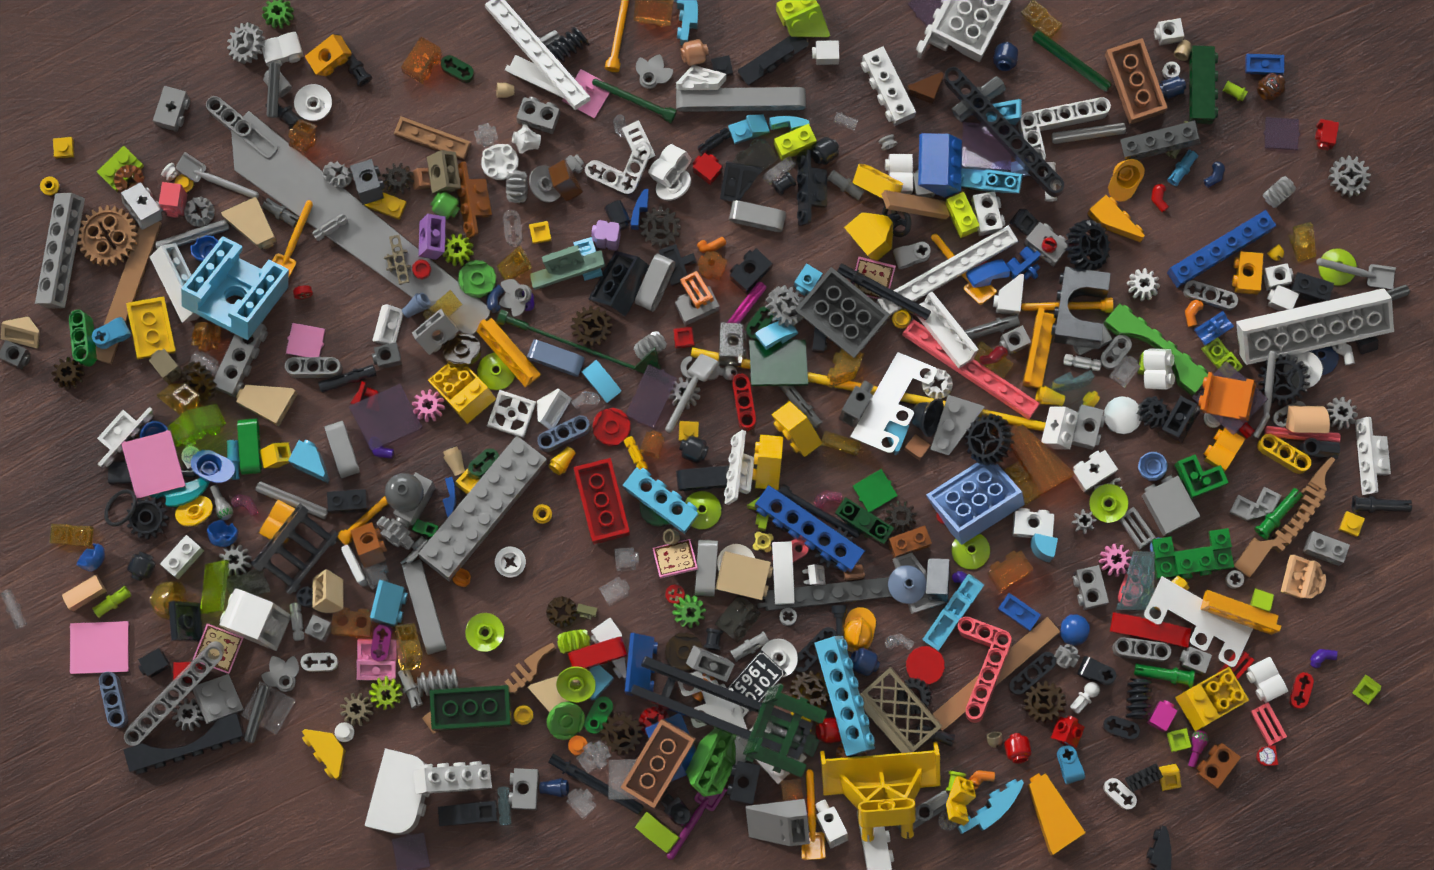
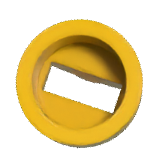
M1278 244L1267 254L1271 259L1278 261L1280 260L1279 256L1284 257V250Z

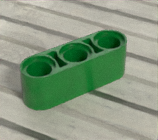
M74 310L69 316L72 356L75 361L90 367L97 360L96 344L92 340V333L94 331L93 319L82 310Z
M258 419L238 420L241 474L262 473Z

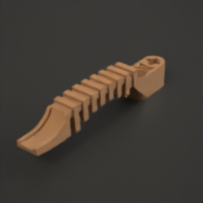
M1329 458L1308 483L1309 486L1303 488L1302 493L1305 496L1300 500L1302 505L1298 507V512L1294 514L1292 520L1287 525L1285 524L1280 531L1277 530L1273 533L1274 540L1259 541L1254 537L1234 564L1236 569L1250 578L1270 549H1275L1280 553L1284 550L1285 546L1291 543L1292 539L1297 536L1298 532L1302 530L1310 517L1313 516L1314 510L1320 506V502L1324 500V494L1327 490L1325 475L1335 461L1334 458Z
M553 643L539 649L524 660L532 670L530 673L520 663L516 665V668L524 678L520 679L515 672L510 674L517 682L513 685L509 679L505 681L506 685L510 687V695L513 693L516 695L520 688L524 689L526 687L525 684L534 681L533 678L538 675L540 661L556 649ZM430 711L422 719L431 730ZM431 730V732H432L433 734H436V733L439 732V731H433V730Z

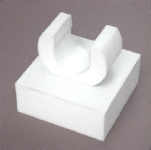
M809 565L808 569L802 571L804 574H809V579L805 580L804 584H826L824 566Z

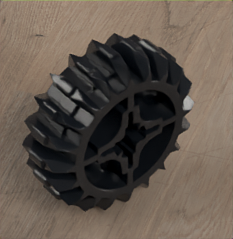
M1082 220L1069 228L1070 233L1066 234L1068 240L1065 241L1067 248L1064 250L1068 251L1067 257L1071 258L1070 263L1075 264V268L1094 271L1107 263L1106 259L1110 257L1108 251L1112 250L1109 248L1111 241H1108L1109 234L1105 233L1106 228L1101 227V223H1096L1093 220Z
M1280 354L1279 361L1276 360L1274 375L1276 376V382L1273 385L1271 403L1278 399L1279 406L1282 405L1283 400H1285L1286 406L1290 404L1289 399L1294 404L1297 403L1295 397L1298 396L1300 399H1303V396L1299 393L1301 391L1304 393L1308 392L1303 386H1310L1309 382H1305V379H1309L1310 375L1303 374L1308 371V368L1301 369L1304 362L1300 361L1296 364L1297 357L1290 361L1291 357L1289 354L1286 355L1285 360H1283V356ZM1284 364L1293 366L1291 370L1284 373L1280 372L1276 367ZM1261 367L1260 369L1265 374H1258V377L1263 378L1264 381H1259L1258 385L1265 386L1267 369ZM1298 371L1300 382L1296 388L1292 384V378ZM1277 373L1284 377L1287 375V381L1291 387L1284 383L1281 385V379ZM1265 387L1260 389L1261 393L1265 392ZM1283 387L1288 388L1292 392L1285 396L1275 394L1277 390Z
M984 414L982 418H976V423H970L972 428L966 429L969 435L965 436L968 442L964 444L966 447H969L966 452L971 454L970 458L976 460L979 464L989 466L990 464L997 465V462H1003V457H1009L1007 452L1013 450L1010 445L1015 443L1011 440V437L1015 434L1010 432L1012 427L1008 425L1007 420L999 415Z

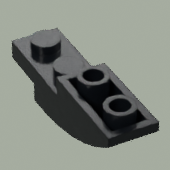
M1162 825L1159 829H1155L1152 838L1155 840L1153 848L1149 847L1146 858L1149 859L1147 864L1155 866L1154 869L1151 868L1150 870H1171L1170 837L1167 827Z

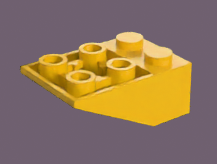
M447 363L428 380L467 424L496 400L490 389L469 367L457 368Z
M1230 667L1175 697L1195 731L1249 701Z

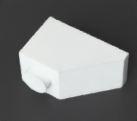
M1024 274L1018 275L1000 289L998 296L994 295L993 307H996V313L1019 315Z

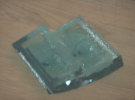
M1091 370L1076 378L1069 372L1053 380L1049 388L1056 392L1076 390L1089 385L1095 376Z

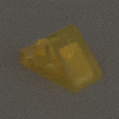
M1308 222L1294 226L1293 234L1289 235L1297 261L1300 262L1316 257L1313 224Z

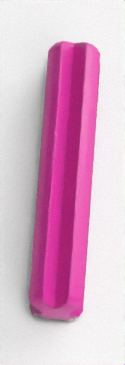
M757 282L726 324L728 328L735 330L766 290V286L762 282Z

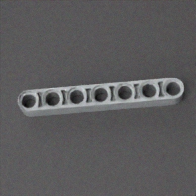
M802 87L676 90V110L682 112L803 110L806 108V91Z
M214 641L208 644L128 726L124 734V740L128 745H138L217 665L224 654V646L220 642ZM217 649L220 654L213 656L209 650ZM203 663L206 668L201 670L197 668L196 664ZM188 676L193 682L186 683L183 677ZM176 690L179 696L173 697L169 691ZM163 704L166 709L160 711L156 708V705ZM143 718H150L152 724H145ZM129 732H137L139 737L133 738Z

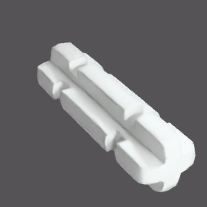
M1066 354L1064 357V365H1074V367L1092 368L1094 371H1100V360H1091V358L1081 356L1073 357L1070 354Z

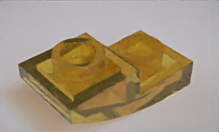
M1032 0L1021 11L1023 17L1031 25L1050 39L1062 27V23L1048 14L1047 9L1035 0Z
M1020 461L1003 470L1022 491L1025 505L1040 497L1039 491L1030 480L1029 474Z
M51 524L49 543L92 547L94 527Z

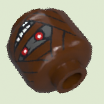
M1275 73L1268 74L1258 82L1257 92L1263 100H1275L1285 92V79Z

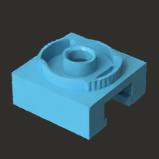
M222 236L181 288V303L183 308L248 340L287 290L289 269L271 260H268L263 268L260 269L239 258V254L242 252L241 245ZM233 295L243 298L242 301L238 299L235 304H230L226 300Z

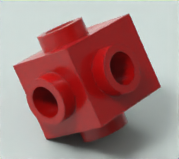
M1060 717L1055 724L1051 738L1060 744L1077 748L1085 727L1079 724V720L1075 717Z

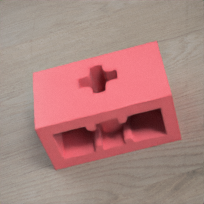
M162 182L159 205L169 217L177 218L178 215L184 216L188 194L181 184Z

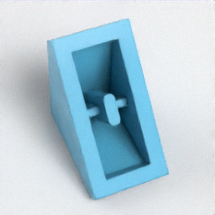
M889 420L884 431L899 438V442L893 451L894 455H897L909 425L902 426ZM887 437L890 446L892 447L894 444V440L891 437Z
M600 665L590 668V672L596 682L591 700H596L614 680Z

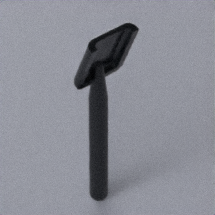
M113 461L108 466L109 484L132 483L126 461ZM181 469L183 477H195L197 475L192 469Z

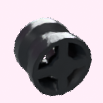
M303 587L297 592L296 599L300 605L305 608L313 607L312 588Z

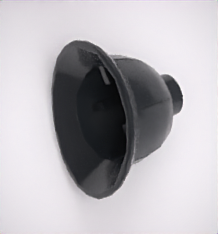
M937 398L931 402H921L913 408H909L914 412L911 418L912 423L926 437H931L937 430L944 408L943 401Z

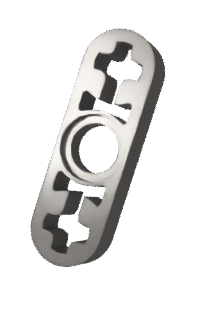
M1189 281L1183 288V293L1188 299L1202 301L1204 304L1220 309L1232 310L1238 304V297L1235 293L1198 281ZM1195 286L1194 289L1196 291H1201L1202 288L1204 289V291L1202 292L1201 297H1199V292H1194L1193 294H1190V290L1187 288ZM1207 291H1213L1216 295V298L1214 300H1208L1205 296V293ZM1220 294H1222V299H1227L1228 297H1231V301L1234 303L1226 305L1227 301L1221 299L1220 303H1218L1217 300L1219 299Z

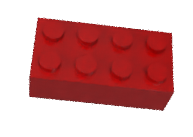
M611 458L573 467L593 545L629 536L630 531Z

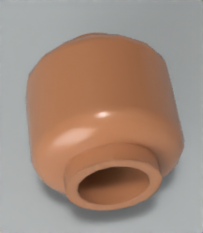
M700 39L685 42L683 48H680L682 60L689 66L704 63L706 55H709L707 44H703Z

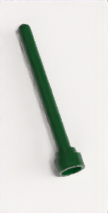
M599 79L592 80L594 86L662 115L661 118H664V121L670 124L676 116L677 110L674 108L665 107L664 109Z

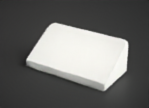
M388 304L381 307L373 342L385 345L396 342L403 318L402 309Z

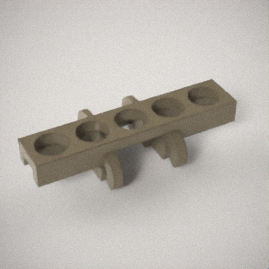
M400 235L390 236L393 255L387 254L384 257L388 263L386 271L393 272V270H396L399 285L410 283L407 269H410L411 265H406L404 254L408 253V251L403 250ZM394 238H398L399 243L396 245L393 244ZM399 247L400 251H395V248ZM398 256L403 258L401 263L396 262ZM393 258H394L395 266H392L391 259H393ZM402 274L406 276L405 281H401L400 276Z

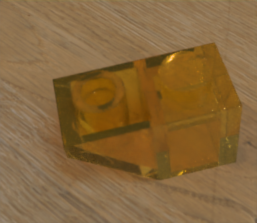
M841 349L840 353L836 352L833 359L835 367H830L827 376L830 379L828 386L832 388L855 379L864 353L860 352L853 358L843 349Z
M185 383L170 384L157 394L160 400L184 419L199 407V394Z
M415 623L395 625L396 651L400 669L420 668L423 654Z

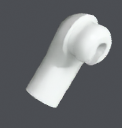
M1342 343L1332 346L1334 351L1344 356L1345 365L1355 364L1350 345Z

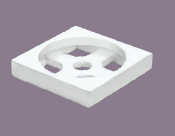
M499 390L487 427L524 438L536 401ZM513 398L511 405L507 408L499 406L502 401ZM520 401L526 405L528 409L527 414L519 412L518 406ZM510 410L515 412L514 417L508 416ZM496 413L504 415L506 418L503 426L497 423ZM519 420L524 422L521 428L517 430L511 429L513 421Z
M348 544L341 547L358 584L361 587L368 585L352 549Z

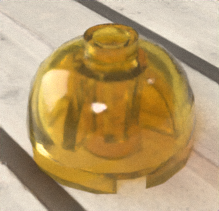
M175 581L163 582L155 588L150 597V603L156 615L162 619L170 620L168 602H187L186 599L183 600V593H186V589L182 583Z

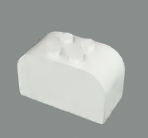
M235 588L228 599L226 610L221 615L219 625L238 636L277 651L291 615L273 602Z
M385 748L365 822L366 827L396 835L410 833L416 828L420 816H424L426 811L425 797L430 795V793L415 794L413 770L421 769V765H425L422 760L410 754Z

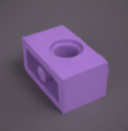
M427 214L420 220L419 257L437 260L445 252L446 217Z

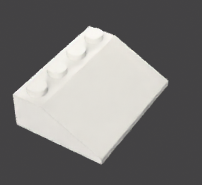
M947 0L931 32L960 53L980 62L1012 0Z

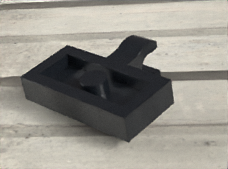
M676 244L658 250L660 255L676 263L669 280L671 286L681 284L680 279L688 276L685 266L697 263L694 253L681 258Z

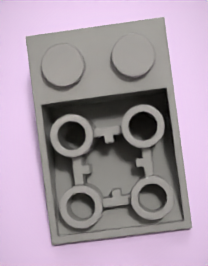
M804 799L746 806L749 837L787 846L810 844Z

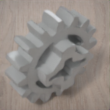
M249 22L246 25L241 23L240 28L235 27V33H230L232 39H228L227 42L230 45L227 49L231 51L229 55L233 57V60L246 64V62L252 63V58L257 60V54H262L260 48L265 47L262 44L265 37L261 36L263 31L258 26Z
M1348 156L1346 160L1341 157L1339 162H1334V167H1331L1329 170L1333 174L1329 175L1328 179L1333 180L1330 186H1336L1335 192L1340 190L1341 196L1348 193V197H1351L1353 193L1358 196L1360 191H1365V186H1368L1370 183L1367 179L1371 176V174L1366 173L1369 167H1363L1365 161L1359 163L1358 157L1351 160V156ZM1345 166L1344 171L1338 172L1341 167ZM1361 181L1358 186L1354 187L1355 182Z
M786 285L781 288L778 286L768 294L769 297L766 299L769 304L765 308L770 309L768 315H773L772 321L778 320V325L780 326L783 323L785 327L789 325L794 326L803 319L795 309L804 298L798 297L799 292L796 291L794 293L793 287L787 289Z
M385 516L378 520L377 525L383 530L380 534L392 545L397 547L401 545L408 550L412 547L414 541L408 536L410 531L399 521L394 519L390 521Z

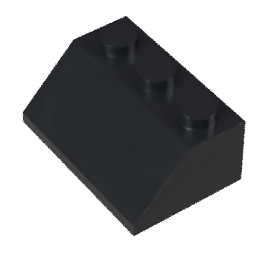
M615 251L603 272V276L600 277L588 300L614 314L626 317L650 265L638 256Z

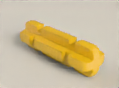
M632 436L626 438L624 444L626 448H629L628 452L634 464L640 470L642 468L647 470L648 466L645 461L643 462L644 458L638 446L635 445L634 438Z

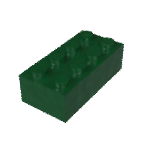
M509 685L430 690L431 730L433 731L512 726Z

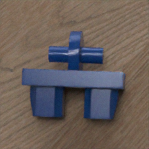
M1027 246L1019 253L1025 260L1022 264L1015 258H1012L1006 264L1010 269V277L1012 279H1015L1024 271H1026L1024 274L1025 280L1030 276L1033 279L1038 277L1036 271L1040 266L1035 264L1032 267V265L1039 260L1041 254L1038 250L1034 252Z
M1224 311L1197 327L1194 331L1203 344L1207 345L1234 326L1228 320Z

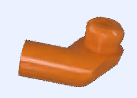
M1193 300L1186 308L1185 316L1188 328L1197 326L1195 315L1203 309L1202 301Z
M978 770L968 780L973 781L974 790H976L983 781L994 782L995 772Z

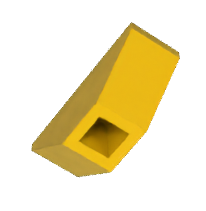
M304 729L302 733L305 736L302 739L308 747L312 745L316 751L313 753L319 763L324 762L327 767L324 770L331 779L334 777L336 780H339L342 775L346 752L344 747L333 733Z

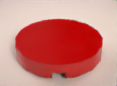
M616 408L600 411L592 424L596 439L607 446H617L623 443L628 438L631 430L627 415L622 410Z
M921 646L914 649L908 655L906 661L908 676L913 679L920 678L927 685L937 682L945 669L942 655L936 649L929 646Z

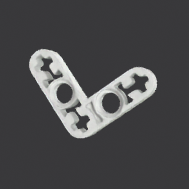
M644 141L636 144L624 172L600 161L593 160L586 165L585 173L590 178L626 194L632 193L640 182L652 148L649 143ZM645 146L647 153L641 156V160L635 159L634 156L639 157L641 152L638 148ZM634 162L640 165L638 173H634L631 170V164ZM596 165V166H597V167H596L597 170L603 171L604 168H605L606 170L604 171V173H603V175H602V178H601V177H600L601 173L595 172V173L593 174V173H592V169H590V167ZM608 172L615 173V182L607 180ZM627 173L631 176L637 177V179L633 178L631 180L630 184L633 186V188L630 187L629 189H626V185L624 184V182H627L630 179V176H627Z

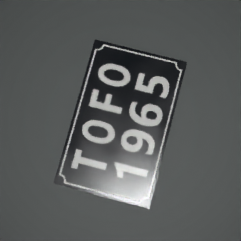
M761 650L727 689L733 688L734 692L760 702L765 697L768 688L775 686L786 672Z

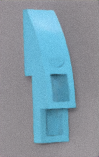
M674 0V2H677V9H680L679 21H682V28L678 27L677 39H680V45L688 42L690 28L697 29V0Z
M962 167L961 187L990 192L1020 193L1023 174Z
M1014 779L1006 784L1007 789L1002 792L997 789L989 794L990 799L987 800L990 808L988 809L987 806L979 809L976 811L978 815L972 819L968 816L969 822L964 826L960 825L957 827L959 832L962 834L976 825H979L983 831L995 823L1013 804L1024 782L1022 780L1017 782Z

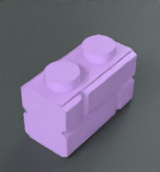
M598 220L597 224L593 225L591 236L597 248L606 249L607 247L608 250L617 251L621 236L619 223H608L607 221Z

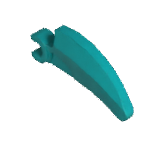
M199 478L185 483L186 486L182 488L179 487L152 494L150 497L152 499L165 497L167 507H177L197 499L206 490L210 482Z

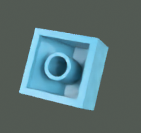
M298 440L288 461L294 468L328 483L330 479L322 456L317 450L318 448L308 440L304 442Z
M379 580L370 618L375 623L397 627L403 618L402 604L407 602L408 593H405L406 589L402 586Z

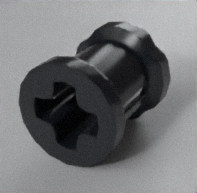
M788 171L777 181L771 182L780 196L789 187L796 186L794 178Z
M707 628V640L703 648L720 651L721 647H719L723 631Z

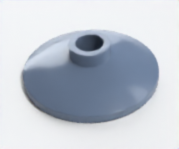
M909 565L900 566L891 573L888 580V589L892 597L898 602L912 604L919 601L925 594L926 579L923 573L916 567ZM906 580H910L912 586L908 587L905 583Z

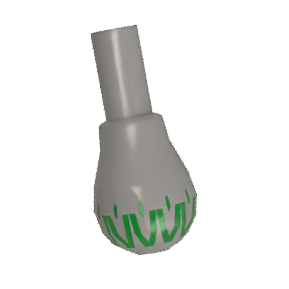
M211 486L210 489L215 498L216 515L221 520L230 519L233 515V508L222 497L218 486Z

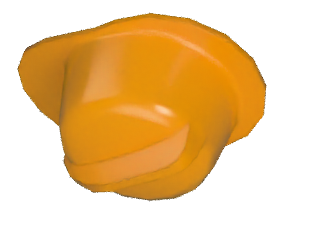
M1130 159L1122 161L1115 166L1108 186L1109 194L1115 201H1126L1133 196L1144 176L1145 169L1141 162Z
M864 607L852 609L845 619L844 639L848 645L847 650L852 653L859 648L868 649L873 640L876 619L874 614Z

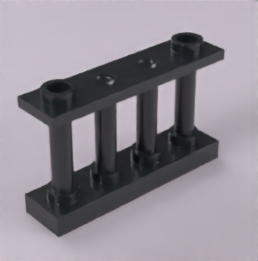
M301 503L251 563L258 571H261L262 568L267 569L286 583L285 591L288 594L296 592L300 588L302 579L329 546L332 547L337 542V536L339 535L334 529L328 533L311 520L307 514L309 510ZM299 523H304L324 539L318 548L295 532V527ZM286 538L293 539L312 554L305 563L283 547L282 543ZM274 553H279L300 569L293 579L271 563L270 558Z

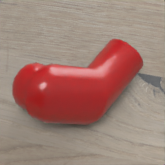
M1158 184L1152 189L1151 200L1163 213L1169 208L1163 200L1166 187L1163 184Z

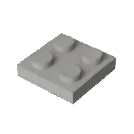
M229 674L196 685L192 689L206 724L244 710Z

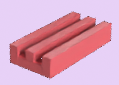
M1269 702L1250 711L1268 746L1287 737ZM1264 708H1266V710H1267L1269 716L1271 717V719H1272V721H1273L1275 727L1277 728V730H1278V732H1279V734H1280L1279 737H1278V735H1277L1275 729L1273 728V726H1272V724H1271L1269 718L1267 717V715H1266V713H1265V711H1264ZM1260 711L1265 723L1267 724L1272 736L1274 737L1273 740H1271L1270 736L1268 735L1257 712Z

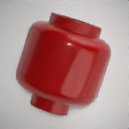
M835 717L825 718L823 723L816 725L817 738L821 739L823 743H835L842 740Z
M1020 733L1011 734L1010 738L1004 743L1007 758L1015 764L1028 761L1032 754L1028 737L1021 736Z

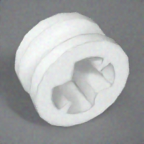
M1175 62L1166 63L1162 70V75L1165 79L1178 76L1180 73V67ZM1168 67H1169V69H1170L1171 67L1174 68V69H1175V70H1174V73H1175V74H1173V73H1172L1171 75L1168 74V71H1169V70H1168L1167 68H1168Z
M174 163L168 164L161 173L163 177H167L166 180L168 182L172 181L179 174L175 170Z

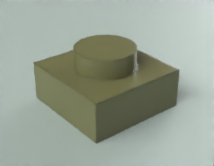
M578 603L577 613L580 614L581 618L591 620L592 617L596 618L597 608Z

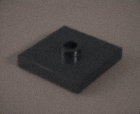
M168 602L171 641L200 642L202 637L200 603Z

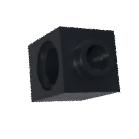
M160 648L138 659L140 662L139 670L143 676L147 675L149 678L171 667L163 650Z

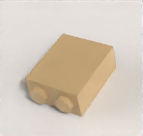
M724 551L715 589L762 600L768 592L766 581L772 574L773 567L770 566L771 562Z

